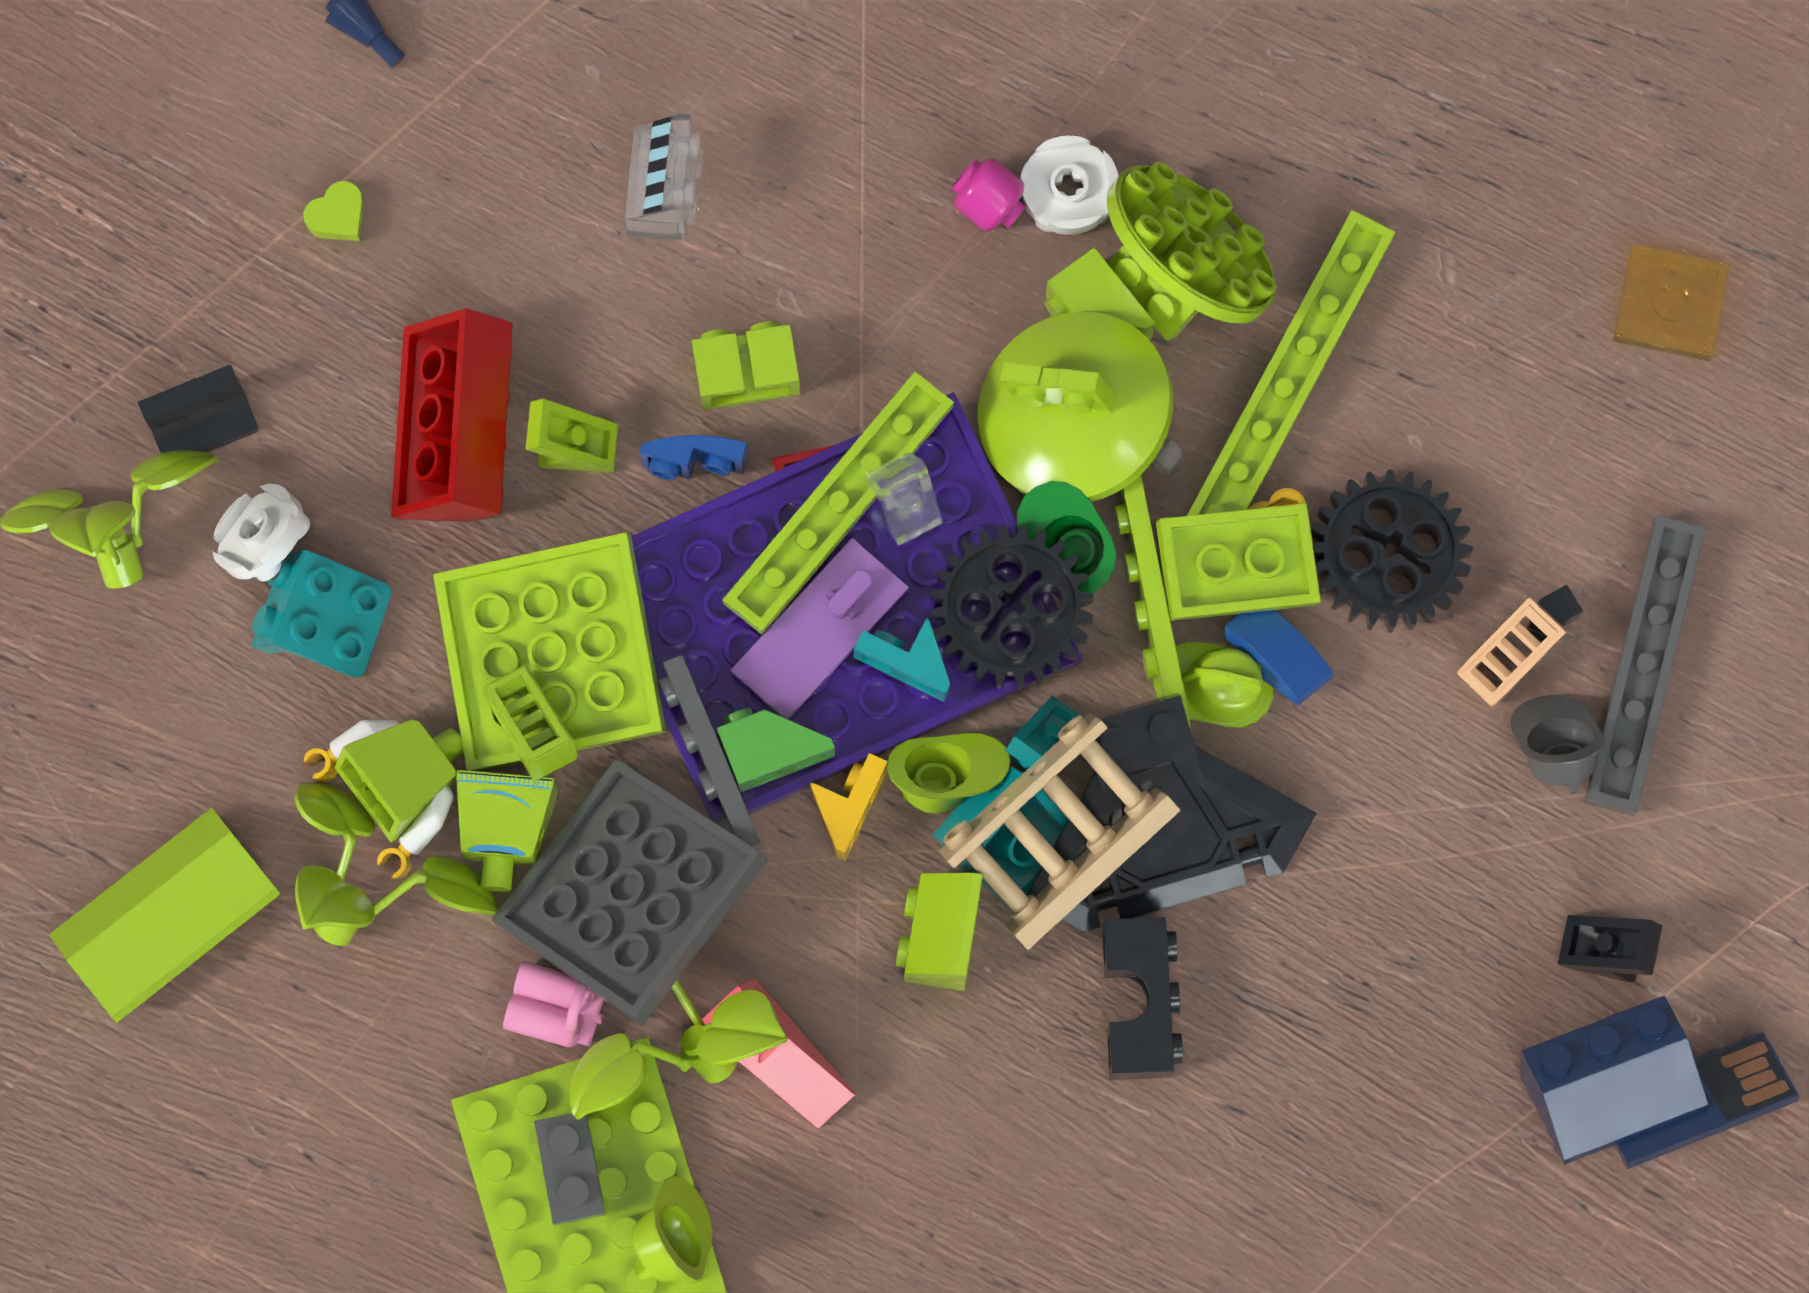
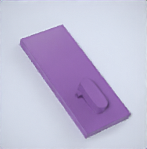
M852 538L730 670V673L777 715L790 720L854 650L862 631L870 633L909 590V587Z

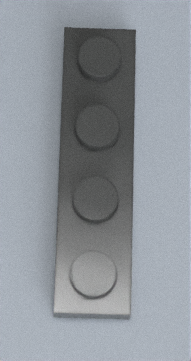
M680 655L663 662L667 677L659 680L660 686L669 707L672 708L679 705L686 723L678 726V729L689 755L698 751L706 768V770L697 773L708 801L718 798L725 817L717 819L718 825L758 851L761 850V843L683 656Z

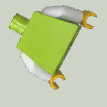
M411 719L404 723H399L396 720H361L330 742V749L327 751L320 748L309 750L305 754L304 763L312 766L320 759L325 758L324 769L314 774L312 778L318 782L326 783L334 779L337 773H339L388 840L392 843L399 838L401 844L397 848L385 849L377 858L378 866H383L391 855H398L401 859V867L391 878L399 879L406 876L411 869L410 855H418L442 828L454 800L451 787L457 777L456 769L450 762L462 756L464 751L460 735L452 728H448L431 738L417 720Z

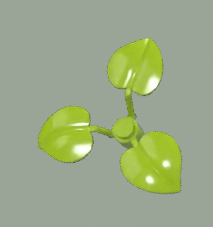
M174 450L163 452L144 460L130 472L132 481L137 482L133 486L132 504L124 501H109L92 506L89 509H74L83 503L82 495L77 491L53 489L39 492L27 497L9 509L0 518V528L13 533H33L49 528L50 534L61 543L84 554L96 557L107 588L127 587L138 582L144 576L136 548L143 545L140 530L142 496L144 492L148 489L162 490L177 485L215 462L220 463L219 456L194 450ZM131 520V534L126 535L123 527Z
M316 782L300 783L298 786L299 788L295 793L294 800L302 817L317 829L332 835H343L345 840L337 874L328 868L310 865L303 867L297 875L295 898L304 930L314 928L315 932L326 942L336 946H346L350 943L358 928L369 926L379 912L418 883H424L426 893L434 900L448 907L489 916H495L498 912L499 905L492 891L480 888L481 876L463 862L443 856L428 857L423 863L424 871H416L372 905L367 894L362 889L344 881L356 843L355 835L371 836L375 830L374 820L357 797L341 788Z
M677 980L671 988L694 1024L681 1036V1055L678 1056L644 1042H639L632 1046L631 1040L622 1033H617L600 1040L583 1055L572 1076L569 1098L573 1116L579 1121L589 1113L607 1109L629 1097L641 1084L645 1075L646 1060L642 1056L643 1054H648L677 1065L683 1072L693 1067L708 1083L714 1084L725 1080L733 1073L739 1060L755 1056L788 1041L777 1019L772 1003L760 991H740L722 1001L713 1013L712 1023L705 1024Z

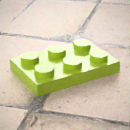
M1307 503L1161 518L1156 522L1170 621L1314 606L1321 602Z

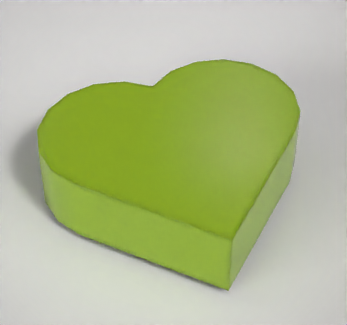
M338 181L332 184L326 190L324 197L310 201L305 207L303 218L309 232L315 237L322 239L360 241L364 209L362 194L358 187L351 182Z

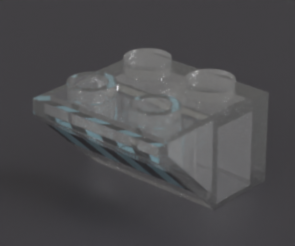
M680 113L634 127L625 212V225L628 236L686 241L688 225L697 224L699 196H696V179H701L703 149H701V132L693 131L691 114Z

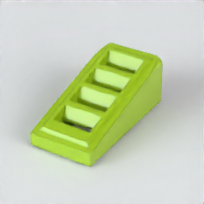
M526 664L481 687L486 700L534 781L551 774L577 759L578 755L573 738ZM527 688L528 694L504 706L501 700ZM537 706L538 710L514 722L513 717ZM547 723L549 728L525 740L524 735Z

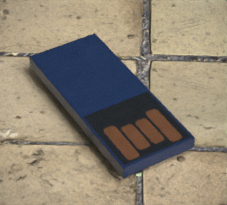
M1764 1031L1695 1058L1694 1061L1708 1102V1109L1616 1144L1615 1146L1626 1168H1632L1798 1102L1799 1094Z

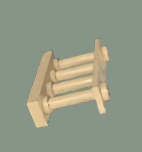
M1091 713L1084 718L1077 716L1069 721L1058 733L1060 740L972 821L969 823L962 821L954 826L943 839L945 845L938 851L953 868L966 859L979 874H983V879L1012 910L1010 912L1012 918L1004 926L1027 950L1181 811L1168 795L1155 787L1150 792L1147 790L1141 792L1095 740L1107 729V726ZM1079 754L1083 756L1126 805L1124 808L1126 814L1112 827L1109 825L1103 827L1057 775ZM1041 789L1044 790L1088 840L1086 843L1088 849L1074 862L1071 860L1065 861L1019 810ZM1003 823L1050 875L1048 878L1050 884L1035 897L1034 895L1027 896L981 845Z

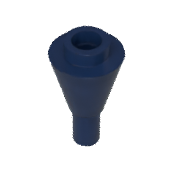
M330 0L325 9L329 12L325 23L364 46L371 47L391 68H394L402 61L405 53L384 33L383 26L367 0Z

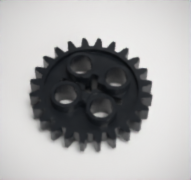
M1388 469L1383 483H1378L1373 473L1367 472L1364 479V488H1361L1353 479H1350L1346 484L1348 497L1334 490L1329 499L1334 509L1321 506L1317 516L1326 525H1313L1311 529V536L1322 541L1313 544L1314 558L1322 559L1315 564L1317 576L1326 575L1327 578L1320 585L1319 593L1325 594L1335 591L1337 595L1331 608L1336 610L1345 604L1350 606L1349 622H1353L1362 613L1367 615L1368 630H1372L1379 618L1385 619L1387 631L1392 633L1398 619H1403L1410 631L1416 625V614H1420L1424 620L1431 623L1436 616L1433 604L1447 611L1452 602L1446 592L1453 595L1461 593L1464 586L1455 577H1467L1471 567L1459 559L1470 557L1473 552V546L1459 543V541L1467 537L1470 527L1454 525V522L1462 512L1461 508H1453L1446 511L1443 506L1447 501L1449 493L1446 491L1433 498L1429 495L1433 482L1430 479L1418 489L1413 487L1414 476L1412 472L1406 475L1403 483H1396L1392 469ZM1379 508L1386 510L1391 515L1393 524L1387 527L1376 526L1370 521L1368 512ZM1351 528L1360 529L1364 536L1352 534ZM1417 533L1430 535L1434 538L1437 549L1429 552L1419 550L1415 547L1412 536ZM1389 543L1395 544L1398 547L1391 559L1382 555ZM1349 550L1360 551L1366 555L1369 565L1363 569L1352 568L1345 562L1343 554ZM1417 566H1426L1430 573H1421ZM1392 575L1405 576L1410 580L1413 590L1407 594L1397 593L1390 588L1387 578Z
M1000 525L998 539L991 540L988 533L982 529L980 530L979 546L975 547L966 539L961 541L962 551L965 555L963 558L951 553L946 555V561L952 572L937 570L935 573V579L945 586V589L930 590V599L943 605L929 611L931 621L944 622V625L934 631L935 639L951 640L944 650L945 658L961 654L962 658L958 671L963 673L974 665L977 667L976 682L979 684L991 673L995 674L997 689L1003 687L1007 676L1014 678L1018 690L1023 689L1024 676L1031 674L1034 680L1041 685L1043 684L1044 668L1048 667L1057 675L1062 673V666L1058 659L1060 656L1068 660H1076L1077 652L1070 644L1071 641L1083 644L1087 642L1088 635L1077 626L1092 624L1093 614L1081 610L1080 607L1093 603L1094 597L1092 593L1079 592L1078 589L1088 583L1089 576L1087 573L1072 574V571L1079 562L1077 555L1065 560L1060 558L1063 553L1064 542L1060 541L1050 549L1045 546L1046 531L1042 530L1035 540L1032 541L1027 539L1026 525H1021L1016 538H1010L1006 526ZM1003 562H1012L1021 569L1022 573L1016 581L1006 583L995 577L993 573L995 567ZM1039 572L1042 576L1040 580L1021 598V614L1019 615L1017 612L1011 611L1000 624L991 640L988 642L982 641V635L1002 615V600L1008 603L1013 602L1031 575ZM1052 593L1059 598L1061 606L1054 613L1043 614L1034 607L1033 600L1039 594ZM979 600L989 607L990 613L984 620L978 622L970 621L961 612L963 606L969 601ZM1012 631H1019L1027 636L1030 644L1022 652L1011 653L1002 646L1001 640L1003 636Z

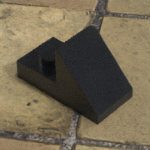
M1568 915L1558 965L1624 982H1634L1636 974L1653 975L1663 925L1647 919Z

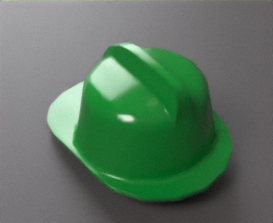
M1049 481L1035 486L1023 497L1017 510V530L1019 531L1021 525H1026L1027 539L1032 541L1035 540L1042 530L1046 531L1045 546L1049 549L1060 541L1064 542V549L1060 558L1065 560L1077 555L1079 562L1072 571V574L1087 573L1089 576L1088 583L1078 589L1079 592L1096 593L1109 581L1115 569L1116 549L1108 529L1092 502L1080 489L1067 482Z

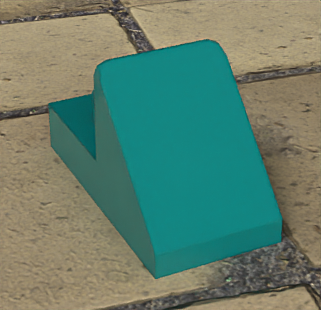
M926 618L909 653L902 650L904 643L889 633L877 630L875 635H872L864 630L862 631L854 647L855 659L945 702L949 694L950 682L928 618Z
M1052 695L1015 734L1005 751L1010 754V761L1026 771L1060 740L1058 737L1060 730L1069 721L1082 715Z

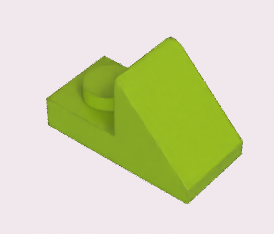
M544 398L530 401L525 450L539 454L538 466L546 469L600 473L614 472L618 424Z

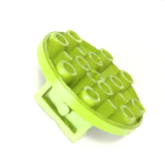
M1156 161L1152 166L1137 165L1125 169L1108 190V214L1123 246L1107 264L1155 322L1154 328L1166 341L1177 337L1198 312L1229 323H1249L1258 319L1272 304L1277 288L1272 266L1262 248L1266 243L1264 236L1255 227L1244 224L1232 211V202L1223 192L1214 188L1208 191L1189 178L1174 172L1165 163ZM1224 217L1237 227V232L1232 229Z
M1079 311L1074 314L1069 312L1044 319L1016 336L997 356L986 375L979 396L977 413L978 431L984 451L998 473L1011 486L1025 495L1037 485L1049 481L1067 482L1080 489L1091 502L1106 498L1137 479L1149 467L1162 448L1168 435L1173 415L1174 396L1170 374L1163 358L1150 340L1140 330L1120 318L1104 313Z

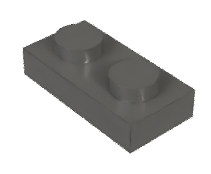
M573 1114L534 1121L553 1225L557 1226L606 1216L588 1116L585 1115L579 1121Z

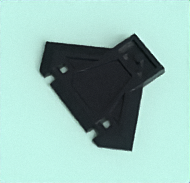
M1171 694L1096 716L1107 726V729L1095 740L1141 792L1145 790L1150 792L1153 788H1158L1168 795L1181 811L1108 877L1109 888L1091 892L1062 919L1063 921L1083 932H1087L1101 927L1097 912L1117 907L1120 919L1134 918L1245 885L1247 883L1243 869L1262 864L1266 878L1284 873L1317 813L1195 746L1180 694ZM1093 769L1094 774L1079 800L1103 827L1106 825L1112 827L1126 814L1124 812L1126 805ZM1068 819L1053 848L1065 861L1071 860L1074 862L1088 849L1086 846L1088 840ZM1253 834L1256 844L1238 849L1235 839ZM1043 867L1030 887L1027 896L1034 895L1035 897L1050 884L1048 881L1050 875Z

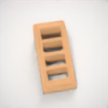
M1529 597L1457 671V674L1490 706L1494 707L1507 696L1568 631L1532 597ZM1526 616L1548 636L1542 643L1520 623ZM1511 632L1533 651L1528 657L1506 638ZM1497 647L1518 666L1513 672L1492 654ZM1482 662L1503 681L1498 688L1478 669Z

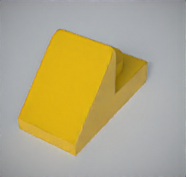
M868 754L863 766L858 763L853 765L843 788V791L850 793L848 798L817 784L810 783L814 802L835 856L845 862L888 772V761L873 754Z

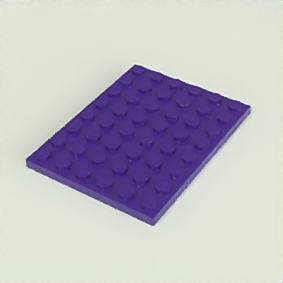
M954 392L946 395L954 402L952 410L775 621L853 538L909 587V590L870 631L872 635H875L877 630L893 635L904 643L902 650L909 653L926 618L930 621L933 633L944 625V622L931 621L929 611L943 606L930 599V590L945 589V586L935 579V573L937 570L952 572L946 561V555L951 553L963 558L965 555L962 551L961 541L966 539L975 547L979 546L980 530L982 529L988 533L991 540L998 539L1000 525H1005L1009 537L1016 538L1018 533L1017 521ZM863 433L632 536L664 720L709 818L716 824H718L717 819L725 817L718 798L708 801L697 773L706 770L698 751L689 755L678 729V726L686 723L680 706L677 705L670 708L659 683L660 679L667 677L663 662L680 655L683 656L722 751L723 748L718 738L717 728L725 725L723 719L726 716L746 708H752L753 713L767 710L776 714L730 673V670L762 635L725 606L723 598ZM1012 562L1000 563L993 571L998 580L1006 583L1016 581L1022 573L1021 569ZM1039 572L1031 575L1013 602L1008 603L1002 600V615L982 635V641L988 642L991 640L1000 624L1011 611H1015L1019 615L1021 614V598L1040 580L1042 576ZM1051 593L1039 594L1033 600L1034 607L1043 614H1051L1059 609ZM973 600L966 603L961 612L966 619L978 622L984 620L989 615L990 609L984 602ZM1019 631L1009 632L1001 640L1002 646L1011 653L1022 652L1030 644L1027 636ZM936 640L950 682L949 694L945 702H942L855 659L853 650L790 719L794 723L831 738L835 747V757L741 792L740 794L748 814L810 787V783L817 784L852 768L855 763L861 764L865 762L869 753L875 756L883 754L908 739L918 738L1037 682L1031 674L1025 675L1023 689L1018 690L1014 678L1007 676L1003 687L997 689L995 674L989 673L985 680L979 684L976 682L977 667L974 665L963 673L958 671L962 658L961 654L945 658L944 650L951 640ZM1071 641L1070 643L1077 652L1075 661L1068 660L1063 656L1058 658L1062 671L1082 663L1083 658L1075 642ZM1048 667L1043 669V680L1056 675Z

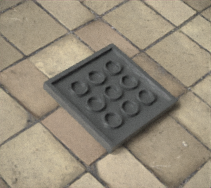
M615 759L491 920L502 930L577 982L583 983L590 991L643 1026L768 860L757 849L618 759Z

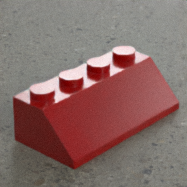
M464 308L404 327L391 518L399 520L471 522L501 514V502L504 494L502 486L504 454L507 446L505 438L507 406L510 397L508 389L510 358L512 356V322Z

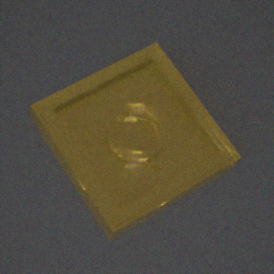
M1632 245L1628 256L1613 342L1710 362L1714 354L1730 264Z

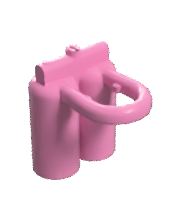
M522 961L516 977L513 995L506 1010L503 1030L565 1047H573L577 1044L590 1047L597 1023H602L601 1019H603L604 1014H600L604 1000L590 991L583 983L577 982L563 971Z

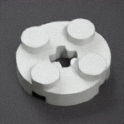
M1069 135L1055 137L1043 142L1036 148L1035 153L1025 163L1021 172V180L1025 186L1021 200L1026 205L1025 210L1034 219L1036 226L1040 230L1063 235L1085 233L1108 220L1107 193L1111 184L1118 177V172L1112 158L1104 150L1102 153L1097 147L1090 145L1089 140ZM1064 175H1071L1074 182H1082L1083 188L1077 189L1076 195L1067 196L1065 192L1057 190L1056 186L1062 184Z
M277 484L260 486L265 492L258 494L254 498H251L247 493L238 498L226 510L215 528L213 539L219 544L218 554L213 552L214 560L235 578L250 579L256 577L262 582L270 580L279 572L281 561L290 553L297 540L301 539L309 530L310 518L303 513L300 501L284 487Z

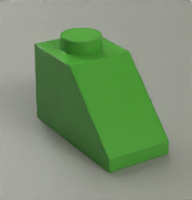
M752 708L736 711L723 719L725 725L717 728L719 741L740 793L835 757V747L831 738L767 710L753 713Z

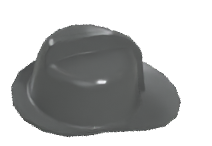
M1558 695L1536 697L1524 702L1514 711L1510 720L1512 733L1528 760L1532 774L1543 783L1565 785L1571 794L1578 793L1580 781L1593 774L1598 764V754L1605 745L1603 733L1591 712L1583 703L1570 697Z

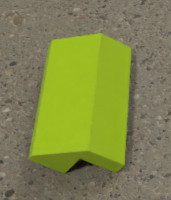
M211 807L56 928L49 936L111 1018L118 1023L278 897L280 892Z

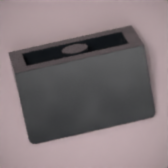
M231 364L138 401L144 420L153 433L160 453L174 450H194L207 453L252 435L259 429L239 378Z

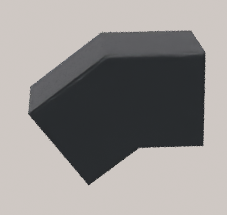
M1567 584L1541 598L1538 602L1563 627L1578 619L1583 612ZM1529 620L1526 629L1540 642H1543L1548 636Z

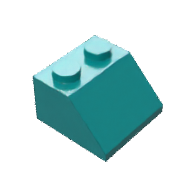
M1010 766L1009 772L1001 784L989 792L965 797L932 836L943 847L945 845L943 842L944 837L954 826L962 821H967L968 823L972 821L1023 773ZM1041 789L1019 810L1053 847L1068 819ZM1003 823L981 845L1027 895L1042 866ZM966 859L959 864L968 873H978ZM982 878V885L1009 907Z

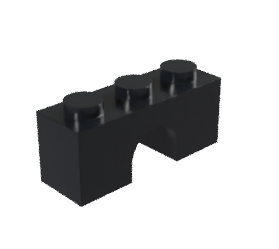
M1166 917L1104 919L1102 926L1104 978L1130 979L1142 988L1146 997V1010L1139 1017L1130 1021L1109 1022L1108 1024L1109 1080L1171 1078L1174 1073V1064L1183 1063L1181 1033H1172L1171 1013H1180L1179 982L1169 981V962H1177L1176 931H1167Z

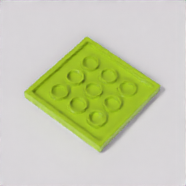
M625 532L433 574L467 771L480 772L522 763L486 700L481 687L525 664L573 738L576 751L667 733L632 536L629 533ZM524 688L501 701L506 706L529 692L527 688ZM537 706L513 717L514 722L538 710ZM547 723L524 735L525 740L549 728Z

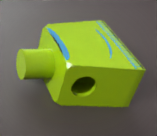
M457 770L461 852L466 860L483 862L480 888L494 892H510L514 865L533 866L540 857L557 799V784L554 778L543 777L534 781L531 776Z

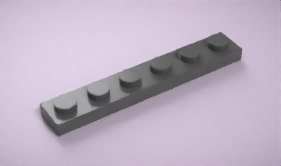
M1656 515L1653 520L1601 730L1605 745L1598 754L1597 767L1590 776L1584 803L1631 816L1637 812L1706 527L1661 515Z

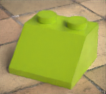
M921 873L919 887L909 886L904 916L913 918L911 936H900L896 967L905 968L904 982L965 992L983 874Z

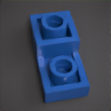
M701 435L673 436L642 443L639 452L642 466L648 467V473L668 481H675L677 476L690 479L696 461L702 463L701 467L704 470L716 475L729 476L731 471L744 474L749 458L746 442Z
M1275 610L1241 613L1225 625V639L1242 652L1249 654L1256 662L1262 665V680L1297 705H1300L1333 677V671L1315 648Z

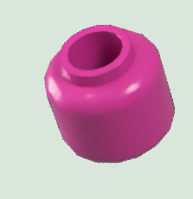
M988 158L982 162L974 159L951 188L956 193L953 201L954 207L984 231H991L1000 223L1009 228L1026 207L1019 200L1024 192V182L994 158Z

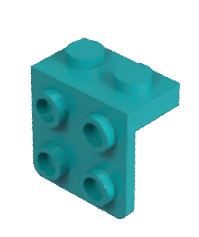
M308 550L290 552L281 561L279 572L268 580L269 586L272 587L266 604L259 608L254 617L252 632L255 633L251 647L267 654L289 652L351 678L362 676L366 671L391 597V588L382 581Z

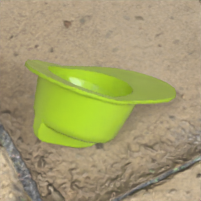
M1184 642L1175 646L1190 720L1223 727L1243 728L1256 723L1268 712L1273 700V687L1262 680V665L1256 662L1249 654L1239 649L1205 642ZM1154 678V689L1159 697L1156 678Z
M981 733L908 739L897 745L889 755L887 771L891 781L902 791L905 802L910 803L914 808L925 813L942 814L957 808L965 797L989 792L1001 784L1009 772L1010 756L1005 751L1006 747L996 738Z
M677 1176L665 1179L659 1188L653 1208L635 1224L632 1230V1243L637 1254L635 1275L640 1280L654 1277L660 1282H671L686 1277L692 1281H697L703 1277L705 1263L711 1247L713 1230L704 1200L695 1187L687 1180Z

